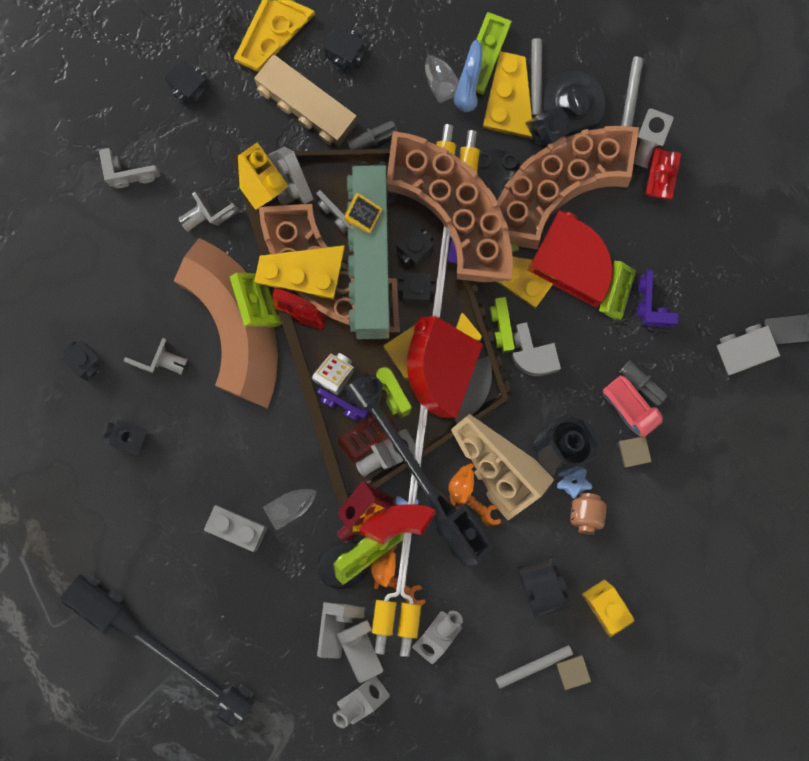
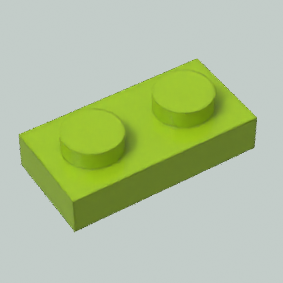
M506 297L496 298L494 306L490 307L492 322H497L499 331L494 333L496 347L502 349V354L513 353L515 348Z

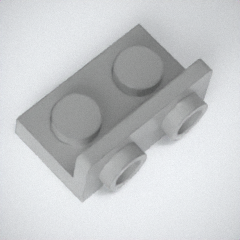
M283 147L267 155L289 186L277 195L280 204L286 205L296 199L303 204L314 200L294 151Z

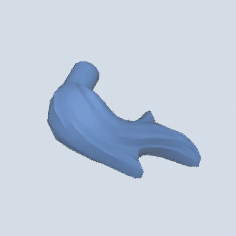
M474 40L470 47L454 96L455 106L463 112H470L477 106L476 85L482 65V47L478 40Z

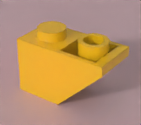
M258 142L238 155L240 189L255 210L289 187Z

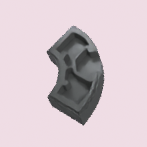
M489 357L479 359L476 362L457 418H454L456 424L467 415H474L482 406L489 393L492 380V368Z

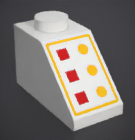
M330 353L314 373L312 379L317 385L339 397L355 371L354 367L351 366L352 360L340 353L337 357Z

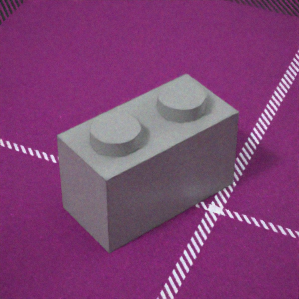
M757 324L745 329L747 333L745 335L736 337L734 333L720 339L721 344L716 347L728 376L780 356L769 326L762 328L761 324Z
M215 505L204 531L252 552H257L268 527Z

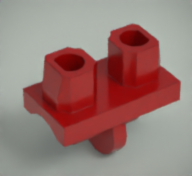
M659 148L654 149L645 195L672 200L681 153L669 152Z

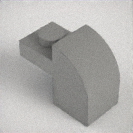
M527 322L516 325L512 336L515 348H520V351L511 355L515 366L521 372L530 376H543L559 372L561 367L555 344L552 343L533 348Z

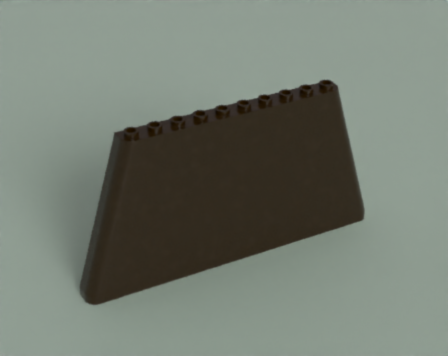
M391 149L294 151L314 199L306 204L313 205L318 231L327 247L345 245L342 261L349 266V256L354 255V252H349L348 231L344 233L335 224L337 219L331 212L325 214L316 204L319 201L316 193L321 190L346 215L348 202L353 201V199H348L347 175H353L352 166H375L385 162L388 168ZM243 152L230 155L239 187L238 155ZM241 190L261 256L270 255L261 228L259 208L255 210ZM398 194V196L394 197L395 200L392 203L386 205L388 278H397L398 289L399 279H404V272L431 273V281H436L437 285L444 224L425 205L408 196ZM276 196L261 207L285 205L280 204ZM296 199L286 205H302L303 203ZM414 226L419 230L424 228L434 238L432 241L434 250L416 269L411 264L407 266L399 259L396 244ZM450 236V242H449L448 255H449L450 246H451V242H452L451 236ZM447 258L440 319L456 328L461 313H463L482 336L480 343L483 345L477 360L489 357L492 368L489 393L479 410L472 415L479 420L509 399L507 394L511 393L507 378L502 379L499 369L503 368L499 353L494 354L491 344L495 343L491 329H486L483 319L487 317L483 304H478L475 294L478 293L476 282L457 279L458 264L448 262ZM271 287L272 293H274V287ZM284 290L301 297L297 292ZM398 295L400 332H389V339H357L356 332H351L350 325L332 319L325 315L327 320L325 329L319 330L300 325L292 315L278 310L339 508L344 505L363 480L378 488L408 467L402 461L385 470L383 467H380L368 474V476L363 477L357 469L356 462L374 453L371 446L388 439L387 435L371 411L365 420L359 417L355 421L343 414L345 409L335 405L334 408H331L320 401L322 396L317 393L318 389L322 387L317 385L312 377L330 353L336 357L340 353L352 360L351 366L354 367L355 371L347 384L365 372L376 376L380 368L390 369L412 408L410 414L401 419L398 413L393 415L386 403L388 395L384 390L381 392L382 397L379 405L396 431L400 432L403 429H407L416 444L421 403L413 393L410 382L403 378L384 350V345L413 327L418 322L419 317L432 316L435 297H430L429 305L403 303V295ZM344 387L338 398L357 408L355 403L348 400L347 390ZM430 411L427 412L422 457L454 436L451 431L456 425L454 418H440ZM402 439L406 446L409 447L408 442Z

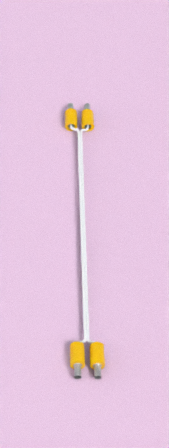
M445 124L442 141H437L436 145L443 146L455 155L456 144L451 142L453 126ZM469 130L466 147L460 148L459 159L466 162L477 173L480 150L475 148L477 132ZM445 226L432 315L439 318L450 234ZM422 404L414 458L420 466L428 412ZM413 474L411 476L408 504H416L418 482ZM404 533L396 592L388 594L385 600H376L372 633L377 634L376 654H384L386 636H392L396 602L389 601V599L398 596L400 593L403 598L409 600V603L402 602L397 632V636L402 637L400 656H410L412 638L418 637L422 605L413 604L412 597L404 593L412 533Z

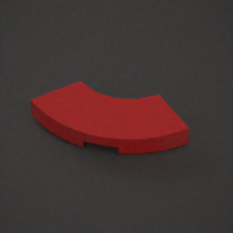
M275 288L272 296L275 309L292 315L300 325L319 330L325 329L326 317L316 309L315 305L295 294Z
M416 504L392 506L370 517L360 528V534L382 545H385L392 537L399 534L414 533L422 535L435 516V509Z

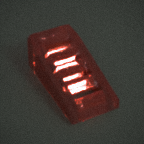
M382 408V410L384 411V413L386 414V416L388 417V419L390 420V422L392 423V425L394 426V428L396 429V431H398V428L396 427V425L393 423V421L391 420V418L388 416V414H387V413L385 412V410ZM373 415L348 431L338 440L339 445L353 463L370 452L372 445L383 442L388 438L385 432L383 433L376 424V419ZM369 425L378 436L376 439L367 429ZM360 432L368 441L367 445H365L361 438L358 436ZM352 439L360 450L357 451L349 440Z

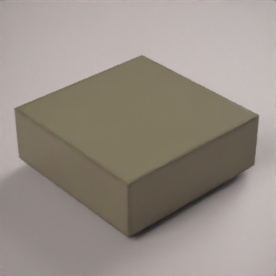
M646 436L618 442L624 468L651 462Z
M583 655L556 663L565 690L591 682Z

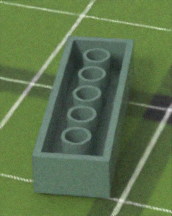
M352 166L353 175H347L348 199H354L356 193L381 207L382 211L370 234L354 226L353 229H348L349 252H354V255L349 256L350 278H354V283H349L350 305H355V310L349 311L351 332H356L357 339H389L386 166Z

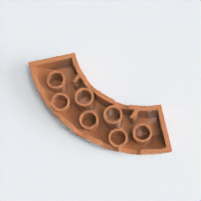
M604 126L602 129L582 130L581 133L566 138L562 137L556 142L548 144L545 149L527 159L511 180L506 183L504 190L497 200L508 227L511 244L538 249L541 236L549 220L569 200L597 188L628 187L632 177L639 127Z
M393 131L386 180L388 192L405 195L420 202L442 221L452 238L458 262L457 279L478 282L512 281L513 259L508 227L491 190L487 188L472 167L450 153L448 149L412 134Z
M312 204L259 207L261 228L270 254L328 248L318 231ZM342 261L334 299L297 293L303 299L315 305L316 309L332 319L350 325L349 311L355 310V305H350L349 283H354V278H350L349 266ZM388 278L389 332H400L397 278Z
M198 238L184 256L174 282L201 300L210 311L217 325L221 340L222 358L215 386L268 409L277 379L278 349L275 328L244 326L230 276L235 273L247 272L228 254Z

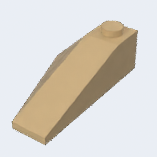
M467 415L451 429L464 455L472 460L477 469L474 473L478 480H483L488 490L486 495L490 502L497 506L498 510L507 520H510L539 499L554 481L534 458L472 415Z

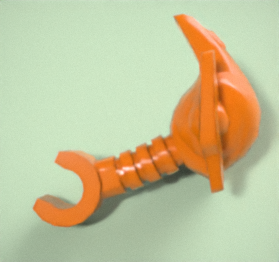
M471 463L463 466L450 480L448 486L450 502L454 506L456 502L458 504H466L473 511L481 515V520L486 526L491 527L500 524L501 519L493 520L490 516L491 511L498 509L496 505L486 507L481 502H478L474 496H471L474 486V471H472L474 464Z
M395 545L373 562L371 573L374 578V589L377 590L379 584L387 587L389 584L394 590H397L398 578L394 577L396 561L394 550L398 545ZM405 584L404 593L412 597L413 604L423 605L425 599L417 601L414 598V592L422 589L421 586L409 587Z

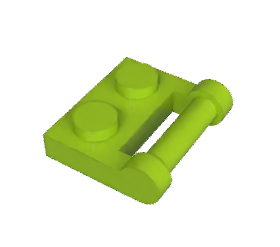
M235 273L230 276L244 326L275 328L282 325L280 315H277V311L273 307V298L269 286L255 284L256 273Z
M380 368L376 377L380 379L383 387L382 390L386 391L388 395L386 403L392 414L398 413L401 419L410 414L412 407L392 371L388 368Z

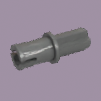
M389 121L372 130L367 128V132L346 140L350 150L368 149L373 146L376 148L377 144L392 138L393 131L398 132V129L393 121Z
M631 360L619 371L636 387L637 391L639 390L655 406H659L667 398V395L649 379L651 376H646Z

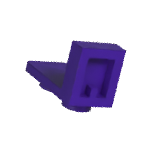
M647 270L643 277L640 276L638 285L639 292H643L642 303L638 304L637 317L642 319L641 326L674 327L678 324V313H671L669 308H655L654 312H651L653 270Z
M319 388L317 391L318 395L322 396L320 399L322 403L331 408H334L335 405L345 409L343 414L355 421L359 417L365 420L370 410H359L358 407L350 405L322 388Z

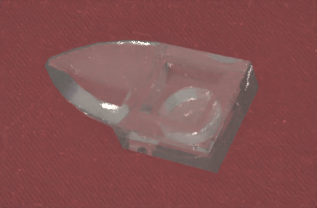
M428 55L425 71L429 87L439 103L453 98L459 80L447 63L435 56Z
M312 489L294 490L283 494L265 505L263 509L274 528L278 530L305 513L313 503L317 492Z

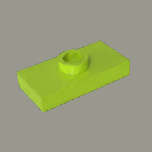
M621 261L613 262L610 286L601 303L600 312L613 319L622 320L636 274L635 269Z

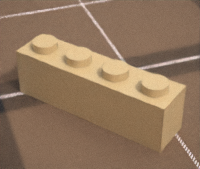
M274 54L254 78L258 87L256 90L266 99L272 97L278 102L277 106L287 114L291 112L299 117L298 122L308 130L313 128L320 133L318 136L328 145L334 143L339 147L358 123L357 115Z

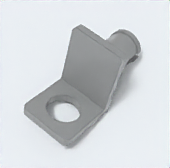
M651 108L648 109L640 132H638L641 142L634 158V164L648 168L655 147L663 146L673 122V116ZM655 117L663 119L665 124L663 130L658 133H654L649 129V122Z
M195 191L192 195L197 201V206L183 216H180L179 221L184 223L182 226L188 232L205 219L211 224L218 226L239 212L241 208L239 205L232 203L217 214H214L204 196Z
M162 338L151 367L126 357L124 362L150 373L154 372L155 367L162 366L181 375L184 368L174 364V362L185 366L187 359L165 351L166 339Z
M403 429L398 434L408 442V449L414 455L416 444L409 431ZM388 438L383 442L372 445L371 448L374 453L356 462V466L360 474L366 477L380 467H383L384 470L402 462L403 459Z
M441 611L412 648L428 662L434 664L462 629L460 624L463 623V618L460 613L450 611L446 614ZM422 644L431 646L434 654L428 653Z
M374 676L337 702L340 710L333 715V721L340 728L347 727L349 723L355 724L374 712L390 697V694L377 676ZM370 685L378 689L379 699L371 696L369 692Z

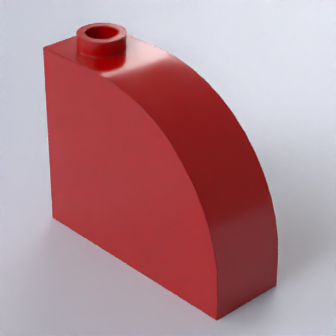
M559 210L527 271L597 308L602 303L610 286L612 264L608 249L600 236L589 226L580 222L576 215L567 211L563 213Z
M437 316L419 317L418 322L415 324L414 334L407 354V373L412 391L423 407L440 418H457L483 344Z

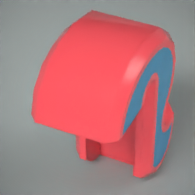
M619 376L603 389V395L606 400L615 407L623 421L637 435L645 437L662 423L663 417L657 408H650L626 377Z

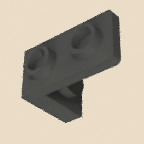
M809 314L764 320V326H769L776 345L809 341Z

